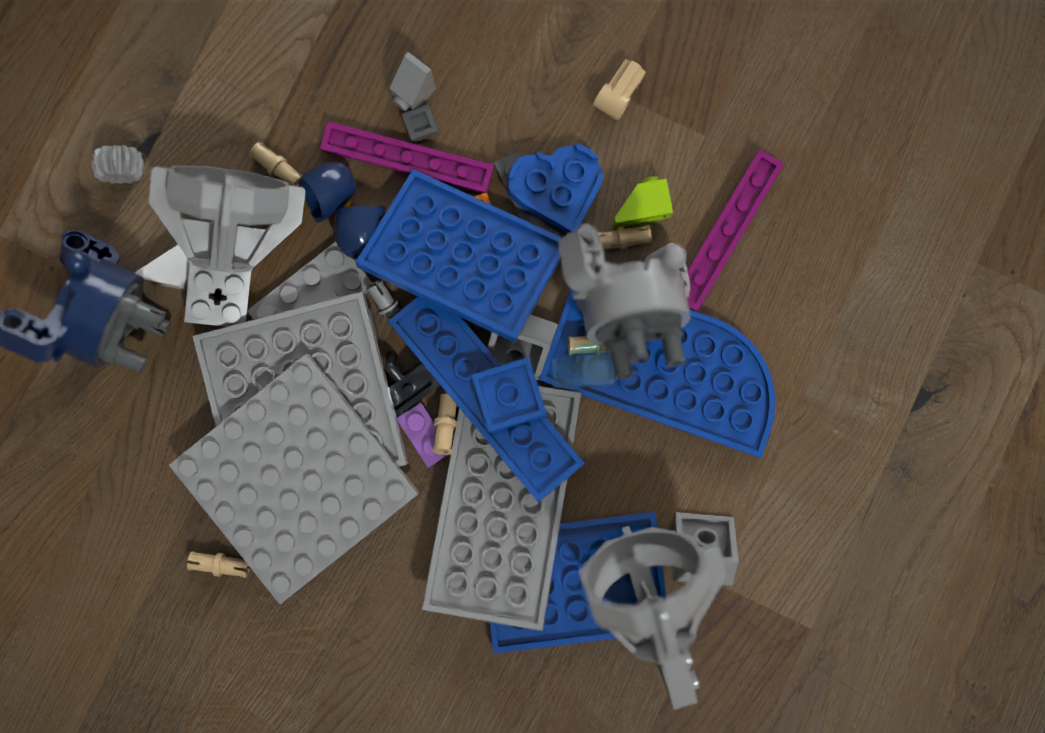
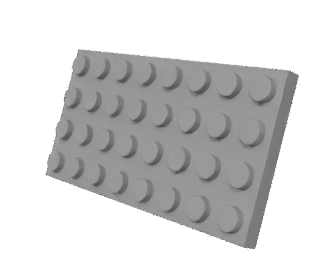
M538 386L547 413L545 417L572 448L581 393ZM460 408L422 610L542 631L567 480L538 503Z

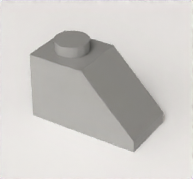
M407 52L389 89L393 97L392 102L399 109L406 112L407 109L411 111L422 107L436 90L431 69Z

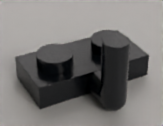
M391 351L386 355L385 371L394 380L388 386L397 417L438 388L440 384L421 361L403 373L397 366V353Z

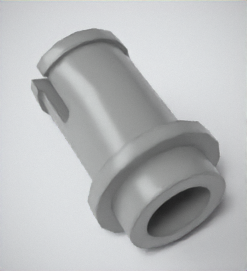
M382 279L373 282L374 286L369 285L366 287L367 292L370 293L379 307L378 313L380 315L383 314L385 318H388L399 311L398 300L393 299Z

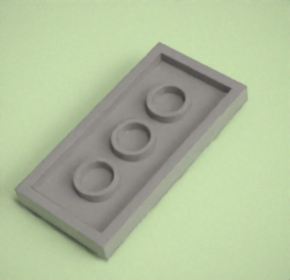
M334 242L248 309L247 312L255 320L358 292L367 293L366 287L374 285L364 271L357 268L356 261L344 255L337 246V243Z

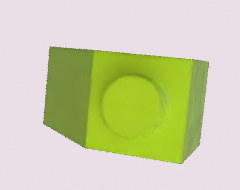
M657 176L642 179L641 183L637 184L615 216L613 228L670 219L673 209L667 179L658 180Z

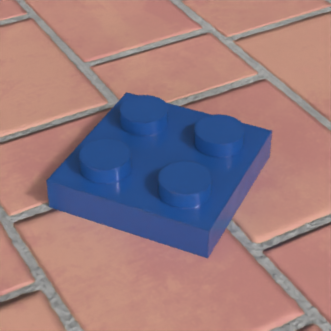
M529 357L471 375L489 434L547 416Z

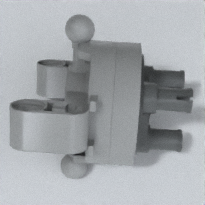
M584 224L560 239L559 251L564 278L568 286L577 291L573 293V298H577V307L583 314L587 339L595 344L606 345L607 352L612 357L615 379L623 380L634 376L631 363H638L639 357H641L642 361L649 358L645 342L652 340L662 342L667 367L683 365L686 360L680 340L683 335L681 328L691 318L687 302L691 288L684 248L678 244L669 243L646 256L645 262H630L616 265L604 261L599 234L591 225Z

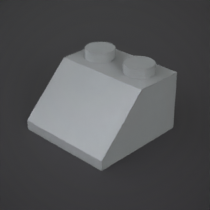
M530 315L516 343L492 332L488 350L501 365L529 357L538 384L558 324Z
M676 512L674 532L694 535L700 547L715 542L719 545L727 575L722 585L732 586L739 563L734 517ZM672 566L673 581L690 582L693 579L694 575L690 572Z

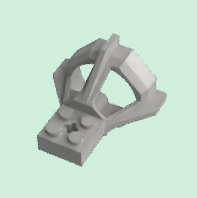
M154 166L152 168L149 204L187 256L190 263L184 322L225 327L246 322L251 271L255 265L302 223L305 200L304 187L289 185L286 181L253 172L211 166H171V168ZM182 213L201 219L213 220V222L183 219ZM238 224H269L267 229L238 226ZM219 288L222 289L221 292L226 297L216 300L210 293H214L215 289Z
M629 526L623 527L622 532L624 536L606 541L579 571L594 620L602 628L610 630L635 658L657 664L674 710L697 703L695 689L699 688V684L694 670L689 671L691 665H693L689 647L696 639V630L699 622L727 576L721 549L716 542L700 547L694 535L654 527L632 533ZM649 566H674L690 572L694 577L683 589L663 599L657 595ZM629 573L639 605L623 606L603 601L602 599L607 589L620 577Z

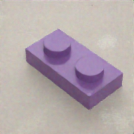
M422 403L397 418L428 468L448 456L433 452L436 428L434 427L433 419Z

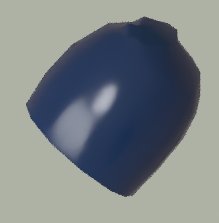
M340 162L322 164L307 171L299 178V186L305 188V202L311 210V215L316 223L324 221L342 206L344 208L350 207L351 198L356 192L353 173Z
M353 206L336 211L334 237L337 246L344 255L353 260L358 259L378 227V221L386 214L385 206Z

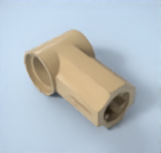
M625 59L610 83H606L603 86L593 106L618 121L631 100V95L645 76L646 72L641 68V65L633 60Z

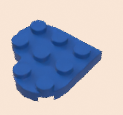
M574 144L573 146L558 148L551 156L536 153L535 155L519 157L510 168L506 192L523 209L569 234L579 228L601 186L604 174L603 172L601 173V166L597 161L598 156L588 147Z

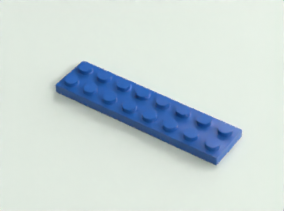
M417 297L388 320L391 327L424 364L436 381L538 503L585 464L546 417L489 434L471 375L501 366V364L460 316Z

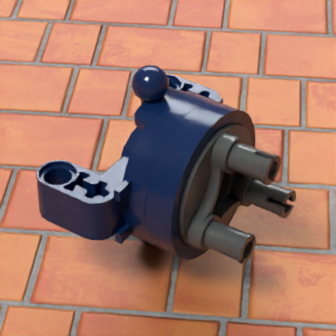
M71 230L64 233L61 238L60 262L70 272V277L62 287L52 311L44 321L17 309H6L0 312V346L39 363L50 361L52 358H54L53 361L58 363L62 356L67 354L96 368L101 367L106 362L112 365L117 363L141 374L147 364L148 357L125 348L124 342L134 329L142 328L163 339L169 331L167 327L171 326V321L164 319L166 312L141 302L144 279L141 275L118 265L120 256L117 255V251L113 246L81 231Z

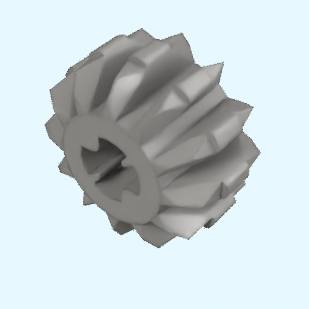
M114 144L113 146L104 145L102 148L94 150L92 170L94 177L99 179V181L109 182L110 184L132 183L141 179L144 162L141 152L137 151L136 148Z

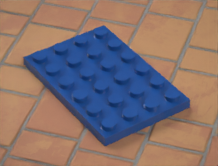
M413 169L358 257L356 266L516 343L561 260L559 241L562 237Z
M655 512L560 523L543 630L490 622L493 654L617 638L610 630L602 628L595 622L579 571L606 541L624 536L622 532L623 527L629 526L632 533L651 527L657 528ZM649 566L658 597L667 598L663 566ZM629 573L620 577L607 589L603 596V601L623 606L639 605Z

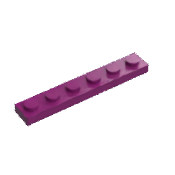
M329 121L327 122L320 146L321 151L409 175L414 169L447 185L481 194L488 193L494 171V165Z
M760 149L687 270L691 288L689 297H687L690 310L698 312L784 163Z

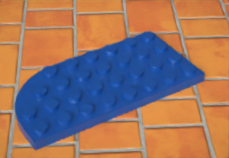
M571 289L539 381L567 391L581 393V396L748 455L762 458L775 415L774 384L764 358L744 334L723 321L689 309L690 321L681 328L683 335L680 340L686 360L683 365L667 367L662 342L652 340L645 342L649 358L642 361L641 357H639L638 363H631L634 376L623 380L615 379L612 357L608 352L600 353L599 356H595L594 353L568 354V336H586L583 314L577 307V298H573V293L577 291Z

